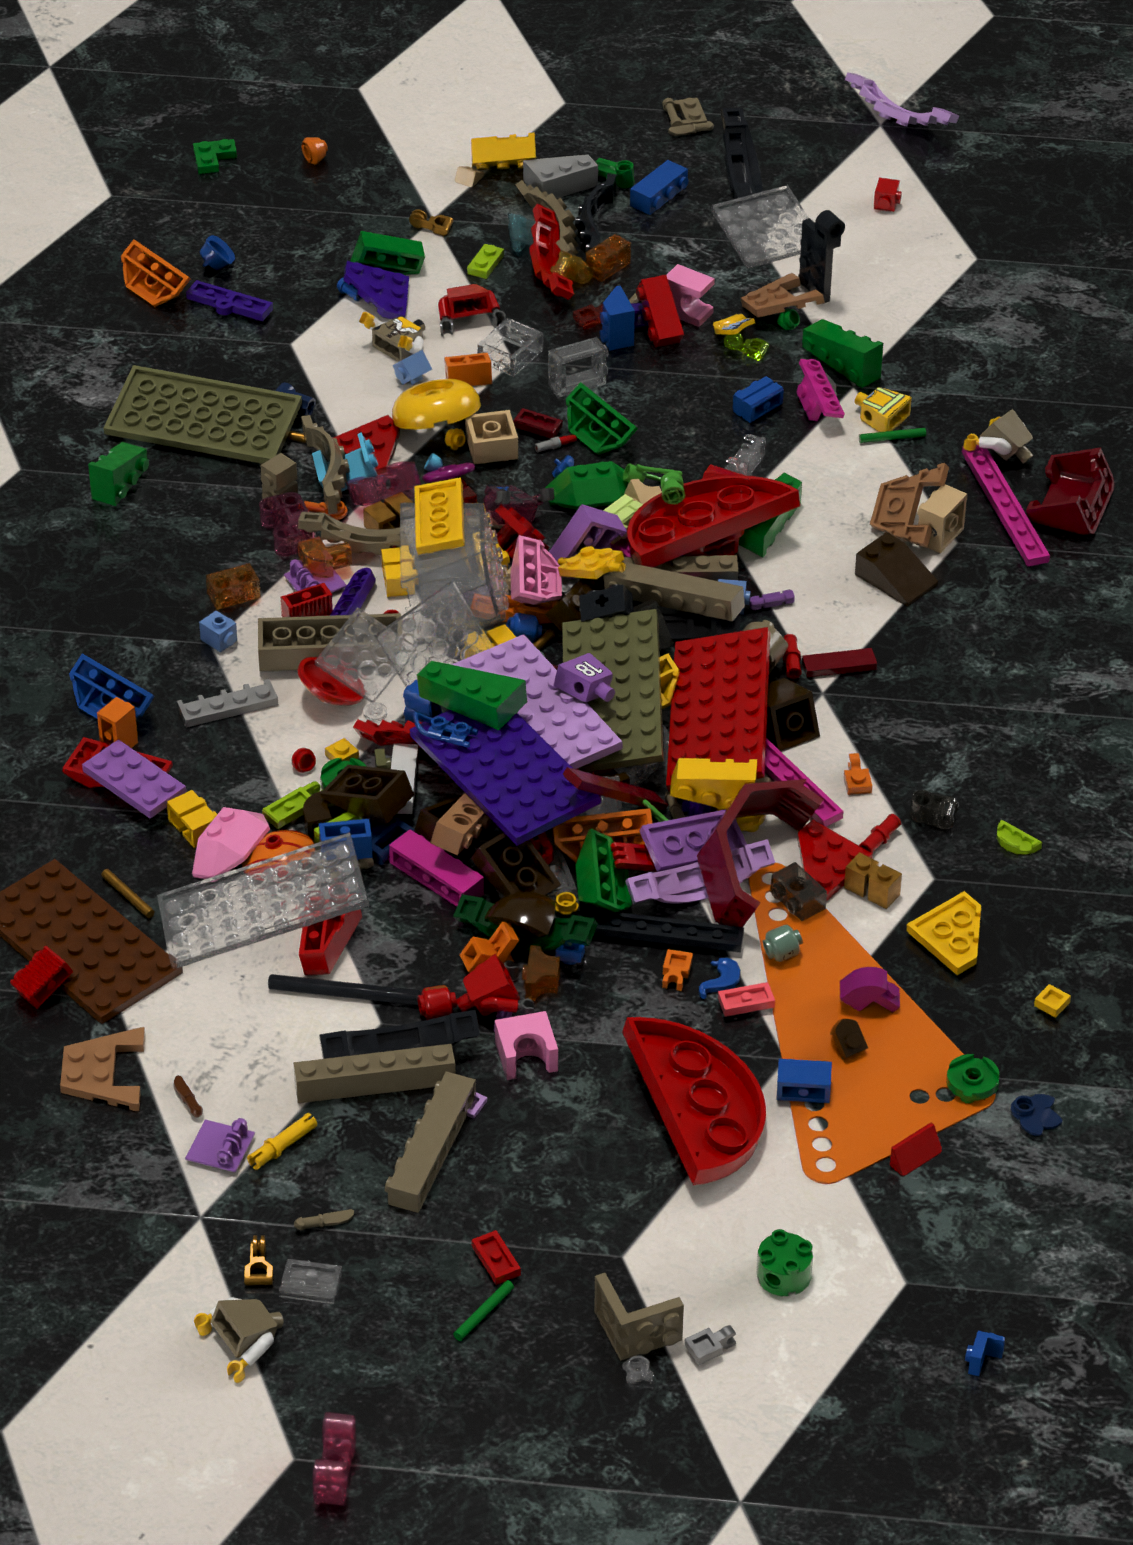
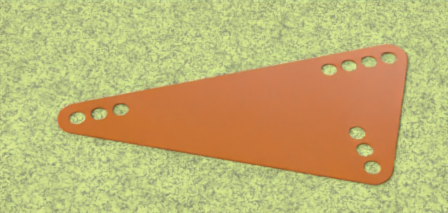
M775 863L772 866L758 869L748 878L751 896L761 902L754 913L767 982L775 999V1008L772 1009L781 1058L832 1062L830 1103H824V1107L819 1111H811L805 1107V1102L790 1101L802 1170L808 1178L822 1184L839 1182L890 1157L892 1146L932 1122L938 1133L987 1109L993 1104L996 1093L986 1099L975 1100V1102L970 1104L962 1102L960 1097L956 1095L949 1102L941 1101L936 1097V1092L939 1089L948 1088L946 1075L949 1064L953 1059L964 1054L888 973L887 981L899 988L900 1008L896 1011L891 1012L873 1001L859 1012L840 1000V980L849 973L863 967L883 968L789 868ZM766 873H775L780 877V881L777 884L769 885L762 881V876ZM769 891H779L783 894L784 898L778 903H772L765 898V895ZM773 909H782L787 913V917L784 920L775 921L769 917V912ZM789 925L793 931L798 930L802 937L803 944L799 945V954L782 962L769 959L763 946L766 933L780 926ZM841 1019L857 1021L868 1049L842 1059L834 1038L830 1035L832 1027ZM968 1075V1078H969V1079L975 1080V1079L978 1078V1077H972L971 1075ZM915 1090H922L929 1095V1100L918 1104L910 1099V1094ZM819 1117L827 1121L828 1127L823 1131H814L809 1127L808 1123L811 1119ZM817 1138H826L831 1141L832 1147L827 1151H818L812 1146V1142ZM821 1158H830L836 1163V1167L832 1171L824 1172L817 1168L816 1162Z

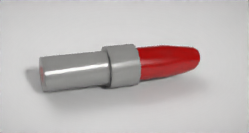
M566 435L550 438V440L536 443L535 450L536 452H541L552 448H560L563 445L576 441L577 437L576 435Z

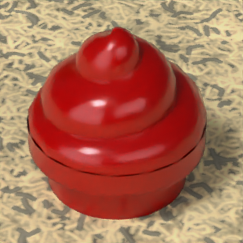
M307 748L296 750L291 758L294 769L299 772L310 771L316 764L314 753Z

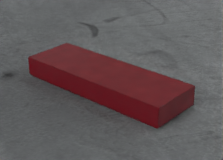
M872 648L802 656V664L807 678L877 670V661Z

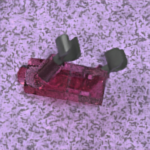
M489 484L484 491L486 496L483 499V508L499 525L505 524V520L495 511L501 504L508 510L512 507L521 517L523 516L532 523L538 506L546 501L554 500V489H540V494L531 497L512 485L496 486Z

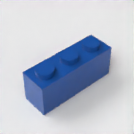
M667 160L630 189V206L651 215L687 187L688 169Z

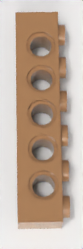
M464 793L437 821L430 843L458 855L464 848H469L473 838L477 839L482 829L488 827L491 819Z

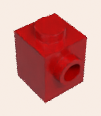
M879 177L874 195V209L895 211L896 204L901 203L902 192L899 191L900 180Z

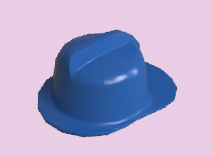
M214 235L209 236L200 249V256L205 261L202 265L203 267L209 265L218 271L235 260V255L231 248L222 239Z

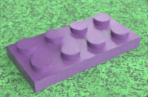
M119 739L82 764L84 773L148 818H152L165 809L167 801L186 793V786Z
M725 810L642 825L639 832L657 872L698 862L697 854ZM734 819L727 830L731 851L747 845L736 819Z

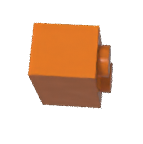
M115 697L97 712L100 742L112 744L119 739L132 748L138 743L135 706Z

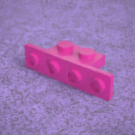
M800 359L799 365L805 376L797 388V396L809 420L818 421L821 412L827 417L844 418L845 413L821 363L814 359Z

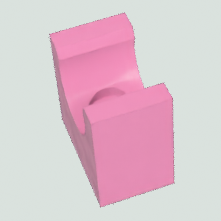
M677 264L666 276L679 319L700 327L713 314V306L705 304L699 298L714 285L715 278Z
M546 1011L495 1020V1045L506 1080L516 1079V1061L524 1056H536L542 1059L549 1073L558 1071V1047Z

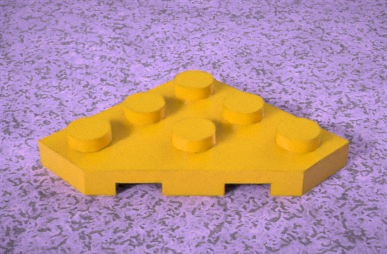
M963 891L909 922L906 931L951 971L959 975L977 963L981 905Z

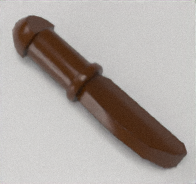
M177 1075L173 1085L176 1092L183 1100V1103L190 1109L191 1115L200 1117L203 1114L202 1106L198 1104L195 1095L191 1092L183 1078Z

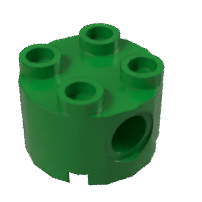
M782 1229L774 1230L770 1236L764 1239L758 1249L756 1271L762 1288L778 1296H789V1292L796 1291V1294L805 1290L812 1278L813 1247L811 1242Z

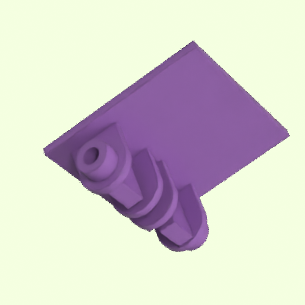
M294 559L290 562V572L284 574L296 591L325 583L331 593L347 586L326 559L304 567L302 561Z
M243 1118L234 1120L232 1126L205 1119L185 1160L236 1173L255 1132L248 1130L247 1121Z

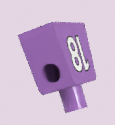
M587 653L558 665L553 685L577 699L589 702L600 697L608 702L615 695V690L610 687L613 677L612 672L592 654Z

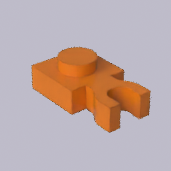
M667 950L663 965L664 977L662 988L667 989L670 982L677 983V990L682 991L683 978L689 977L693 953Z

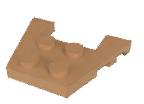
M793 273L756 291L749 292L741 298L742 306L756 317L785 312L784 308L789 306H795L799 309L806 307L805 303L816 301L817 305L825 302L823 294L817 290L798 296L789 293L787 290L801 286L799 277Z
M941 463L935 469L928 470L926 468L920 470L917 475L911 477L905 475L881 483L870 525L876 530L884 533L888 532L895 537L928 548L933 529L929 525H913L923 487L944 486L949 467L945 463Z
M145 1027L64 1046L60 1083L61 1093L92 1101L94 1098L107 1100L109 1105L118 1106V1104L129 1106V1110L139 1111L140 1086L113 1085L116 1052H144Z

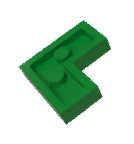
M234 139L193 143L198 174L219 172L218 160L237 158Z

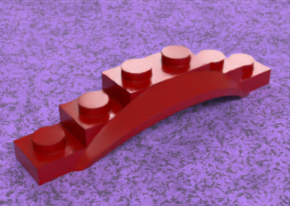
M537 203L533 208L536 223L531 228L534 243L529 247L535 276L543 280V284L551 288V291L556 296H562L569 300L574 295L573 282L567 279L565 275L561 251L556 244L560 240L559 223L553 210Z
M357 719L353 726L360 737L372 741L379 746L417 744L410 736V729L415 727V723L409 720L403 726L396 721L390 723L383 719L380 725L370 720L363 722Z

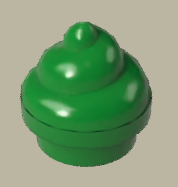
M787 308L785 312L779 314L777 323L785 330H793L799 325L800 317L796 310Z

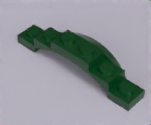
M462 894L453 915L457 921L472 924L490 938L499 927L484 918L489 909L494 905L493 903L486 901L484 898ZM572 915L571 918H554L548 935L541 938L516 926L513 929L519 942L514 949L528 952H546L554 950L561 945L571 946L572 943L590 946L598 923L593 918Z

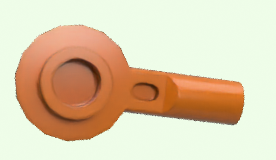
M304 501L303 510L328 514L325 502ZM342 501L337 504L338 513L329 515L338 521L343 519L348 513L347 507Z

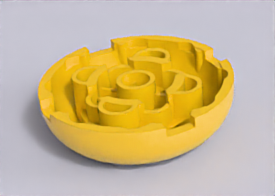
M457 379L431 380L412 386L402 392L394 402L392 419L395 426L403 429L434 428V423L446 420L448 424H451L476 413L481 407L480 398L476 390L464 381Z

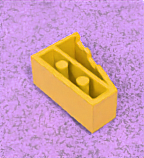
M535 132L528 133V137H517L516 134L503 138L493 136L471 139L472 167H476L478 170H487L489 166H497V169H508L510 165H518V168H523V160L536 159Z
M679 758L672 774L670 796L726 810L744 784L755 783L757 759H749V763H734V759H726V762H710V759Z

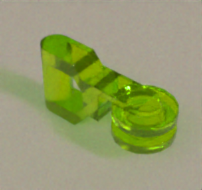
M740 333L726 335L724 338V344L727 348L744 352L748 357L758 361L763 358L770 346L767 341L759 338L746 339L743 344V337Z

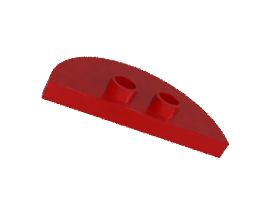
M719 476L684 483L685 497L682 502L674 505L664 502L662 493L644 503L634 513L627 530L630 556L635 564L653 568L682 555H699L705 551V546L720 539H737L743 536L745 533L744 529L800 507L799 490L780 481L755 476Z
M627 1017L622 1031L623 1036L692 1184L699 1185L717 1181L740 1169L756 1150L766 1120L764 1095L754 1074L728 1047L701 1031L663 1019Z

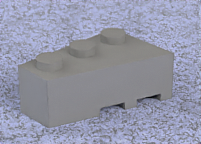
M589 155L523 160V181L527 186L531 184L533 189L537 186L541 193L546 191L548 195L553 193L555 198H560L596 187L598 185V165Z

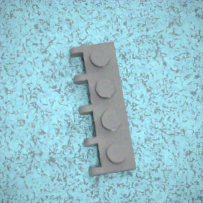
M269 678L264 679L263 685L251 688L249 684H244L243 690L227 693L223 689L220 690V695L206 699L202 695H198L197 701L183 704L182 700L176 701L177 709L186 728L279 705L277 694Z

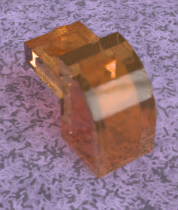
M319 536L298 542V559L302 561L303 568H307L313 576L329 578L333 577V570L352 565L351 546L348 542L326 548Z

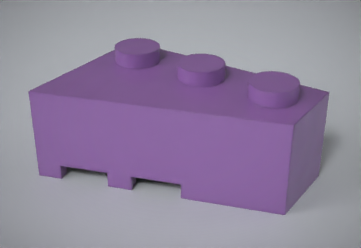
M581 504L549 553L558 562L560 557H574L585 547L592 546L594 549L610 548V543L619 535L623 537L627 530L618 515ZM565 577V578L572 579V580L575 579V578H573V577Z

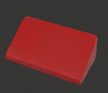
M932 1122L891 1147L890 1166L901 1176L909 1174L942 1152L934 1124Z

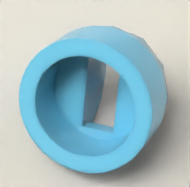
M432 453L424 469L428 472L438 470V468L443 466L442 459Z

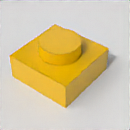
M343 738L326 747L325 756L330 760L342 758V761H350V758H359V750Z
M1048 984L1035 998L1034 1006L1056 1018L1070 1003L1071 995Z

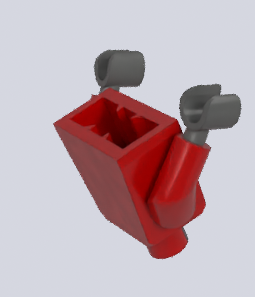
M477 284L448 288L447 295H444L438 302L442 336H444L443 331L445 329H450L451 335L454 332L453 322L449 320L450 318L454 319L491 312L493 313L492 325L494 327H497L498 321H501L503 325L505 324L506 314L500 311V306L494 293Z
M496 954L492 955L485 962L478 964L471 973L464 977L463 983L467 993L456 999L457 1005L462 1012L468 1011L475 1006L483 1016L500 1011L516 1013L517 1010L520 1011V1015L535 1013L534 1002L531 999L526 998L521 1003H518L520 997L512 980L519 977V968L511 960H507L503 964Z

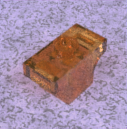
M530 945L528 965H523L522 980H526L525 999L529 998L532 1001H536L537 997L541 994L558 993L560 957L548 956L542 952L541 946Z

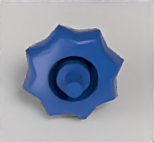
M567 455L561 462L556 458L554 462L557 466L552 471V475L556 478L567 467L574 466V459L570 455Z

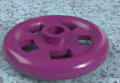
M463 463L440 467L438 470L424 474L422 481L424 483H433L455 479L458 476L473 472L475 465L473 463Z

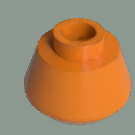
M306 137L301 145L305 159L315 165L326 156L328 151L326 142L318 137Z

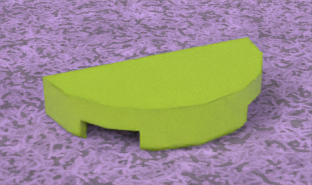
M1003 820L998 824L997 840L1007 851L1026 855L1035 853L1042 848L1041 841Z

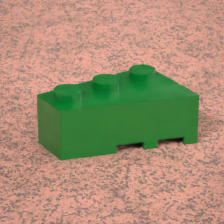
M361 231L350 261L394 273L413 275L420 273L425 253L421 241Z
M121 442L110 449L107 456H99L98 462H90L88 466L92 499L116 506L122 498H125L129 489L137 483L141 474L148 469L147 449Z

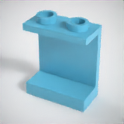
M362 432L358 434L361 448L345 454L350 473H346L347 482L345 483V488H341L342 491L378 476L375 468L378 466V462L372 453L375 452L370 439L366 440ZM319 450L312 453L319 483L323 488L322 481L327 473L330 462L325 460L322 452Z

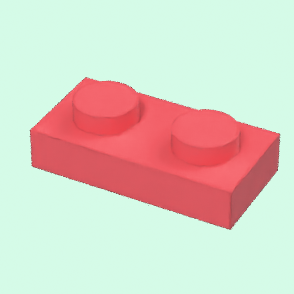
M768 982L718 991V1001L725 1017L775 1008V999Z

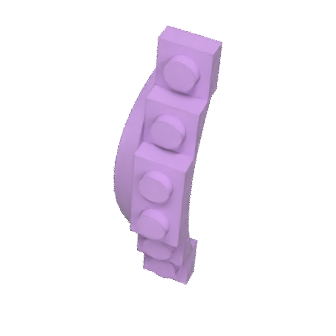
M847 72L845 80L851 82V87L859 89V95L866 97V102L874 104L873 110L880 112L879 116L890 120L893 117L897 119L896 123L908 127V124L916 125L917 123L928 126L929 123L936 124L937 122L948 125L949 122L957 123L959 115L942 108L933 107L932 112L916 113L906 110L888 99L878 88L874 80Z
M768 839L731 851L739 884L752 876L758 869L775 864ZM699 862L665 871L645 873L628 878L625 881L633 905L652 899L670 904H683L708 898Z

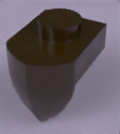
M841 1019L832 1027L830 1035L833 1036L842 1059L868 1049L857 1021Z

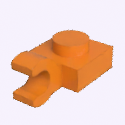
M859 753L849 754V770H844L847 794L872 793L873 786L869 769H861Z

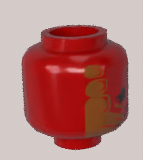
M446 985L426 987L422 990L421 995L417 996L420 1015H424L427 1020L447 1016L453 1012V1008L457 1007L455 992L450 993Z

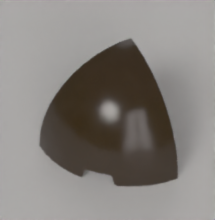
M534 892L514 893L497 901L484 918L497 926L502 921L511 923L512 927L519 926L534 936L541 938L548 935L555 915V901L545 895Z

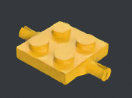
M592 546L582 548L580 553L574 557H560L558 559L560 576L595 580L608 572L623 573L626 565L622 562L624 560L623 551H616L611 548L594 549Z

